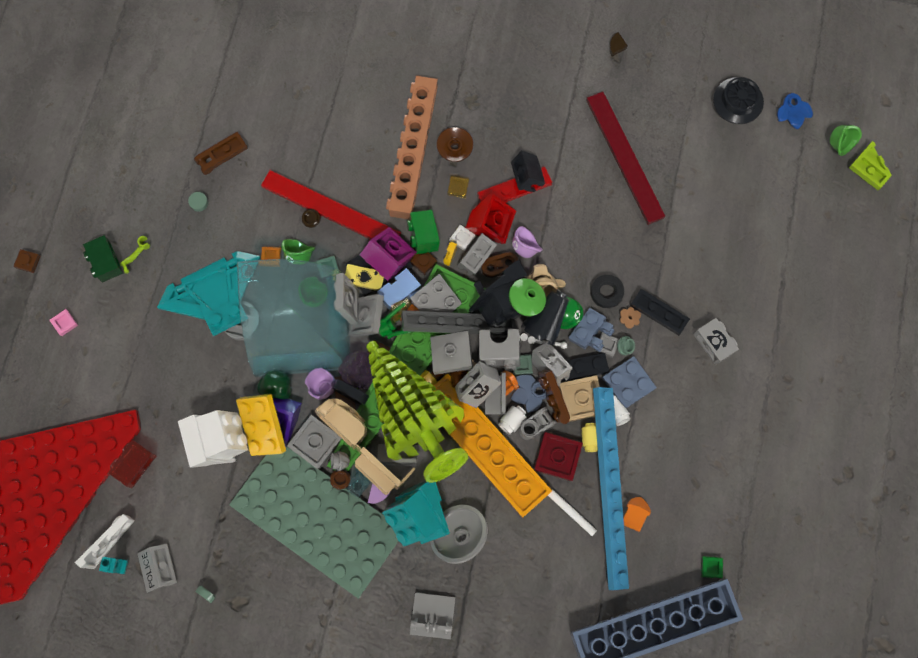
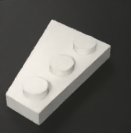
M125 514L118 516L113 521L112 526L75 563L80 568L95 569L101 562L102 557L106 556L135 520Z

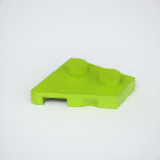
M872 141L849 168L879 191L892 174L888 167L885 166L883 157L878 155L874 148L876 144Z

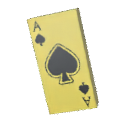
M347 264L345 275L355 286L376 291L382 288L384 277L374 269Z

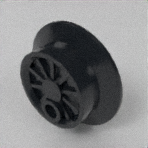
M737 77L727 79L719 84L714 92L713 104L716 112L724 120L733 124H747L754 121L761 114L764 98L758 85L753 80Z

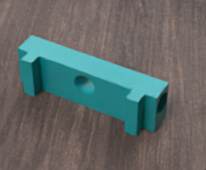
M102 557L99 571L125 574L128 560Z

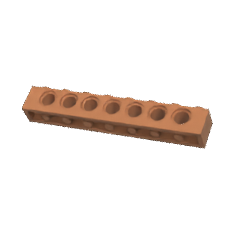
M416 76L415 82L411 83L410 93H412V98H408L407 109H409L408 115L405 114L403 124L406 128L405 131L401 132L400 142H402V147L398 148L397 151L399 162L398 165L395 164L393 175L396 176L395 182L392 181L390 185L392 197L391 199L388 198L386 206L390 217L409 220L410 212L414 211L438 89V79ZM425 96L426 98L419 99L418 97ZM417 112L423 113L422 115H419V116H418V115H415V113H417ZM415 128L419 129L418 132H412L411 130ZM415 145L416 148L410 149L408 146ZM408 161L413 163L410 166L405 165ZM404 178H407V179L410 180V181L407 182V183L401 182V180L404 179ZM404 195L406 196V198L404 200H399L398 196Z

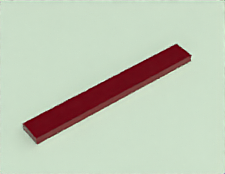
M604 92L587 97L586 101L647 225L664 219L665 214Z

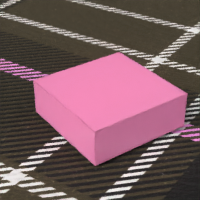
M66 309L50 319V322L60 336L65 335L78 326Z

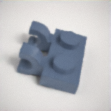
M589 308L569 336V341L583 349H586L589 345L600 352L604 347L602 344L603 340L595 337L598 331H601L611 337L614 333V329H612L614 326L605 322L606 317Z

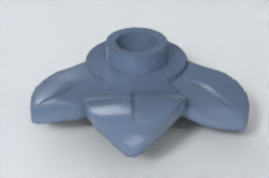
M531 375L517 376L516 380L520 388L513 393L511 400L517 404H526L527 412L538 410L542 400L547 396L545 389ZM541 388L543 393L537 394L535 390Z

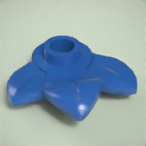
M795 93L788 94L784 98L783 105L777 112L779 122L788 119L795 129H799L802 126L805 118H812L813 116L811 106L807 102L802 101L800 96ZM792 99L795 101V105L791 103Z

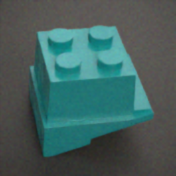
M423 481L407 488L395 497L396 501L382 512L386 522L391 526L397 540L402 543L403 547L418 541L424 544L450 533L440 505L442 499L436 482L429 483Z

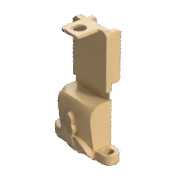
M328 399L315 410L317 416L353 450L356 449L360 453V456L355 460V467L384 495H388L393 488L398 490L415 471V468H413L400 481L365 447L361 449L359 445L367 435V427L364 424L365 420L354 408L342 400Z

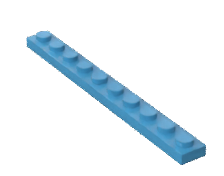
M597 387L593 388L608 589L622 590L629 589L614 395L613 388Z

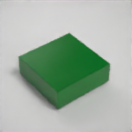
M702 556L701 577L723 579V558Z

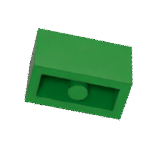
M433 211L410 212V219L407 220L408 232L411 231L412 236H410L411 247H415L416 254L437 252L440 240Z

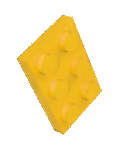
M272 394L236 399L251 456L284 453L286 447Z

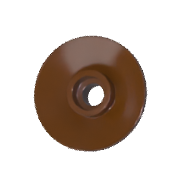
M448 128L439 135L437 150L445 160L460 162L468 158L472 153L473 139L462 128ZM456 145L458 149H452V146Z

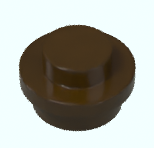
M314 209L306 210L302 214L303 224L309 228L316 227L320 223V214Z

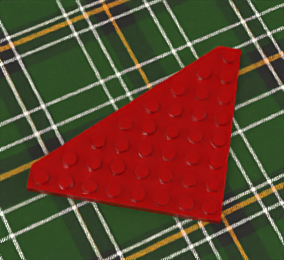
M137 410L0 441V605L24 599L32 583L40 576L48 560L56 553L64 537L72 530L79 520L80 514L85 507H88L96 495L98 488L102 483L104 484L113 471L114 465L122 458L129 448L130 442L140 432L141 427Z

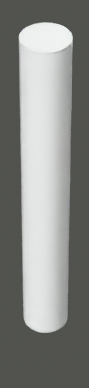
M552 489L548 496L585 531L593 536L597 530Z

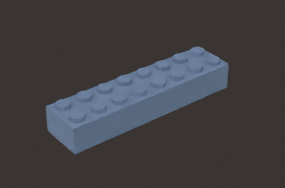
M722 579L572 631L570 635L578 658H636L741 621L743 618L728 579Z

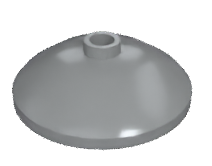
M456 505L443 512L450 533L430 541L434 553L441 560L451 564L464 563L475 557L483 548L488 534L487 522L480 511L469 505Z

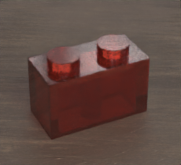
M134 440L125 445L122 455L119 459H115L112 462L108 474L129 488H133L157 457Z

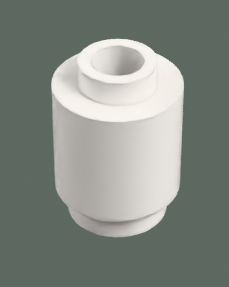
M511 406L500 419L499 427L509 435L512 432L515 433L527 419L525 416L526 411L520 406Z

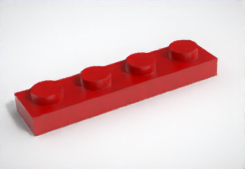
M546 167L541 168L545 184L543 186H531L536 191L552 185V180ZM514 178L477 192V196L481 202L490 193H493L507 203L533 192L523 189L518 190L516 179Z

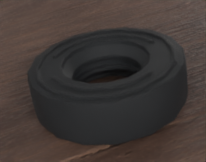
M605 274L594 280L590 288V295L597 306L613 308L622 301L624 286L617 277ZM604 285L612 286L614 296L611 298L603 297L600 293L601 287Z

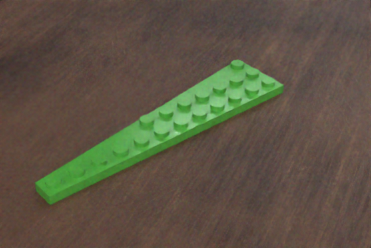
M436 264L425 285L440 274L462 303L451 313H470L469 309L480 297L474 287V282ZM411 332L397 335L389 352L397 357L399 362L402 361L418 375H421L432 363L430 337L452 333ZM373 382L366 393L369 396L365 406L360 405L357 409L359 415L365 420L364 424L367 427V435L359 445L361 449L368 447L381 430V425L384 424L379 418ZM341 439L334 453L341 451L349 456L350 463L347 468L343 469L348 473L355 464V460L360 456V453L356 449L353 450ZM330 459V461H329V463H328V465H327V467H329L330 469H331V459Z

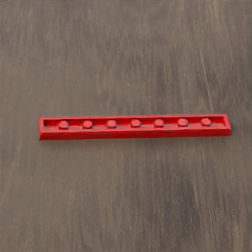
M269 170L261 184L262 188L303 208L314 209L320 216L370 240L389 227ZM391 228L397 235L401 236V232Z

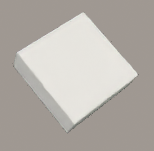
M459 225L449 241L456 243L457 247L465 251L475 238V234Z

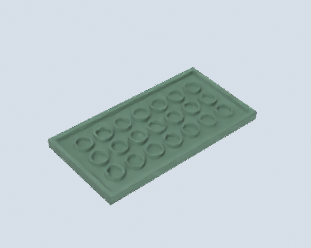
M287 446L286 451L282 454L265 455L229 504L358 599L399 542L383 514L348 489H335L331 485L328 475L316 469Z

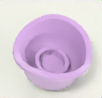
M521 226L515 231L512 247L518 255L523 258H530L543 250L537 244L534 235L527 228Z

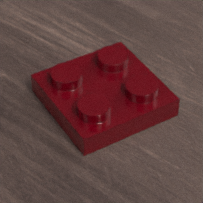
M545 432L534 471L572 482L583 443Z

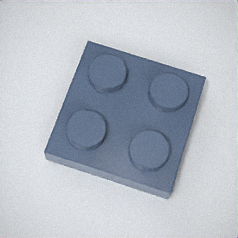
M635 357L627 360L602 377L607 387L613 388V395L617 397L625 408H628L657 388Z

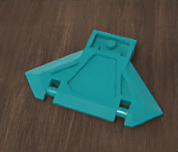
M236 251L232 253V259L226 261L225 258H222L180 279L182 284L176 287L174 283L168 285L157 308L206 320L212 335L215 336L249 319L241 301L261 257Z

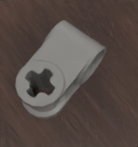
M547 407L540 409L521 424L519 435L522 439L531 440L557 424L556 420H553L547 412ZM530 426L533 429V434H526L524 427Z

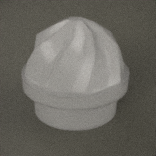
M337 451L331 454V469L341 471L348 467L350 459L346 453Z

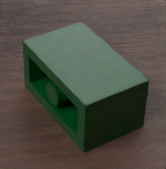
M105 235L83 244L85 248L83 254L87 262H90L92 265L90 271L94 278H98L103 283L124 274L111 242Z

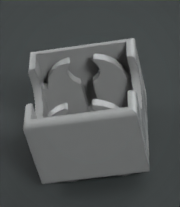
M490 329L479 330V358L482 363L495 369L505 368L507 371L517 370V367H521L519 329H508V337L502 343L493 341L490 337Z

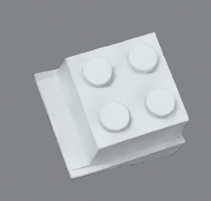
M216 410L204 415H191L178 421L190 468L232 463L236 461V455L248 450L246 445L247 438L243 434L241 427L242 420L236 412Z

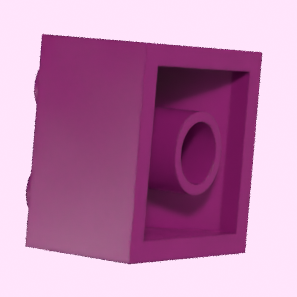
M388 227L369 241L360 256L388 281L417 252Z

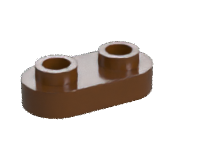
M511 252L489 257L481 266L482 273L489 278L503 275L502 272L509 267L505 262L510 261L513 264L518 258ZM492 266L494 270L489 271L487 268Z

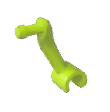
M140 236L137 240L139 247L120 263V266L124 268L125 274L129 273L127 264L133 262L143 249L147 250L150 248L149 243L142 245L144 241H147V237Z

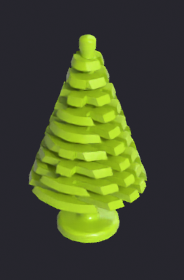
M370 341L366 348L371 353L368 359L371 365V374L375 377L372 380L375 387L379 418L384 423L381 425L388 458L400 460L402 457L399 453L402 451L409 458L419 455L413 446L418 442L425 452L429 450L434 457L423 472L426 482H437L452 475L466 463L468 453L462 448H455L444 452L439 443L445 438L439 431V428L444 426L450 435L456 429L452 419L457 417L461 423L464 417V409L445 396L439 389L436 390L435 386L427 382L402 361L399 362V359L390 354L388 350L379 348L376 341Z

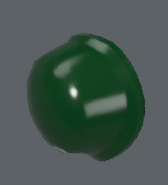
M269 371L259 381L257 390L260 395L272 394V398L287 399L291 396L290 378L282 371Z

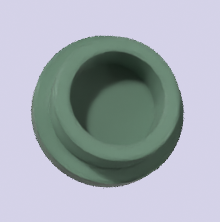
M628 336L621 337L617 344L619 353L621 355L633 353L635 349L634 340Z

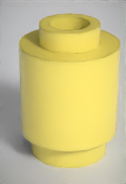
M586 423L585 427L581 428L582 447H585V452H598L596 423Z

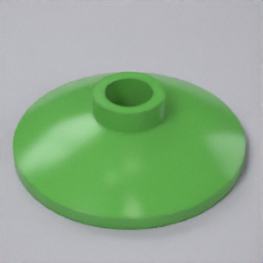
M519 279L509 290L510 303L521 315L535 316L544 309L546 304L545 292L534 280Z

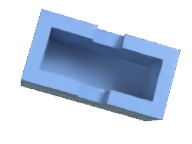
M407 268L395 277L396 281L392 285L388 282L377 291V294L384 296L383 303L391 312L403 302H408L410 297L421 289V284Z

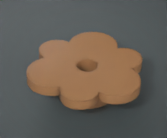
M629 307L628 310L622 309L620 312V322L625 324L626 328L631 329L634 325H639L641 313L637 310L634 311L633 307Z

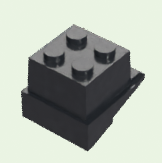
M519 260L502 272L503 276L487 289H484L480 281L474 283V287L480 297L469 309V312L471 313L479 309L488 326L493 324L501 325L509 318L514 320L522 316L512 307L509 300L511 286L517 280L527 277Z

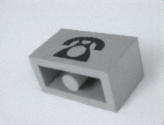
M717 318L702 326L693 334L715 365L739 350L736 340L728 335L725 325L718 321Z
M479 361L455 386L458 400L477 408L498 388L501 380L497 369Z

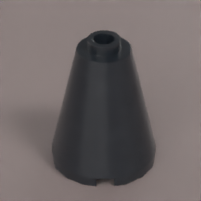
M559 289L556 292L551 291L546 297L544 309L535 316H528L522 323L521 328H525L524 331L540 341L547 339L549 340L547 344L555 345L569 299L566 298L567 294Z

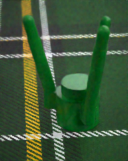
M405 302L380 320L379 333L382 337L387 336L390 339L397 335L412 332L402 330L394 332L396 329L395 322L401 319V315L390 319L406 305Z

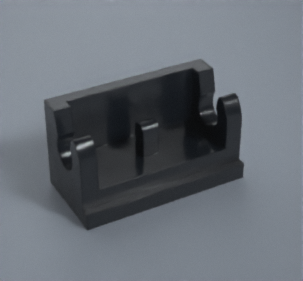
M521 150L511 161L518 190L523 189L535 192L536 189L531 187L532 185L543 186L545 184L539 160L536 155Z

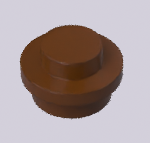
M336 470L330 477V483L335 489L343 490L348 487L350 476L345 470Z

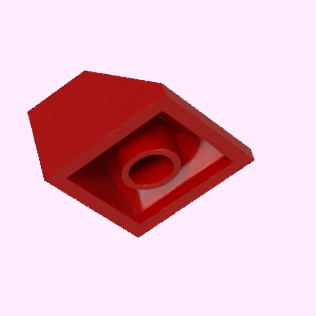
M490 193L471 211L465 228L478 237L483 233L490 240L505 244L516 210L493 193Z

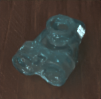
M356 468V474L350 480L346 490L359 498L372 482ZM360 483L362 488L356 490L354 488L355 484Z

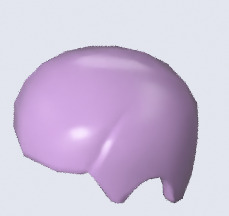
M315 368L308 373L305 384L308 387V393L312 397L322 400L334 393L332 387L336 381L329 371L323 368Z

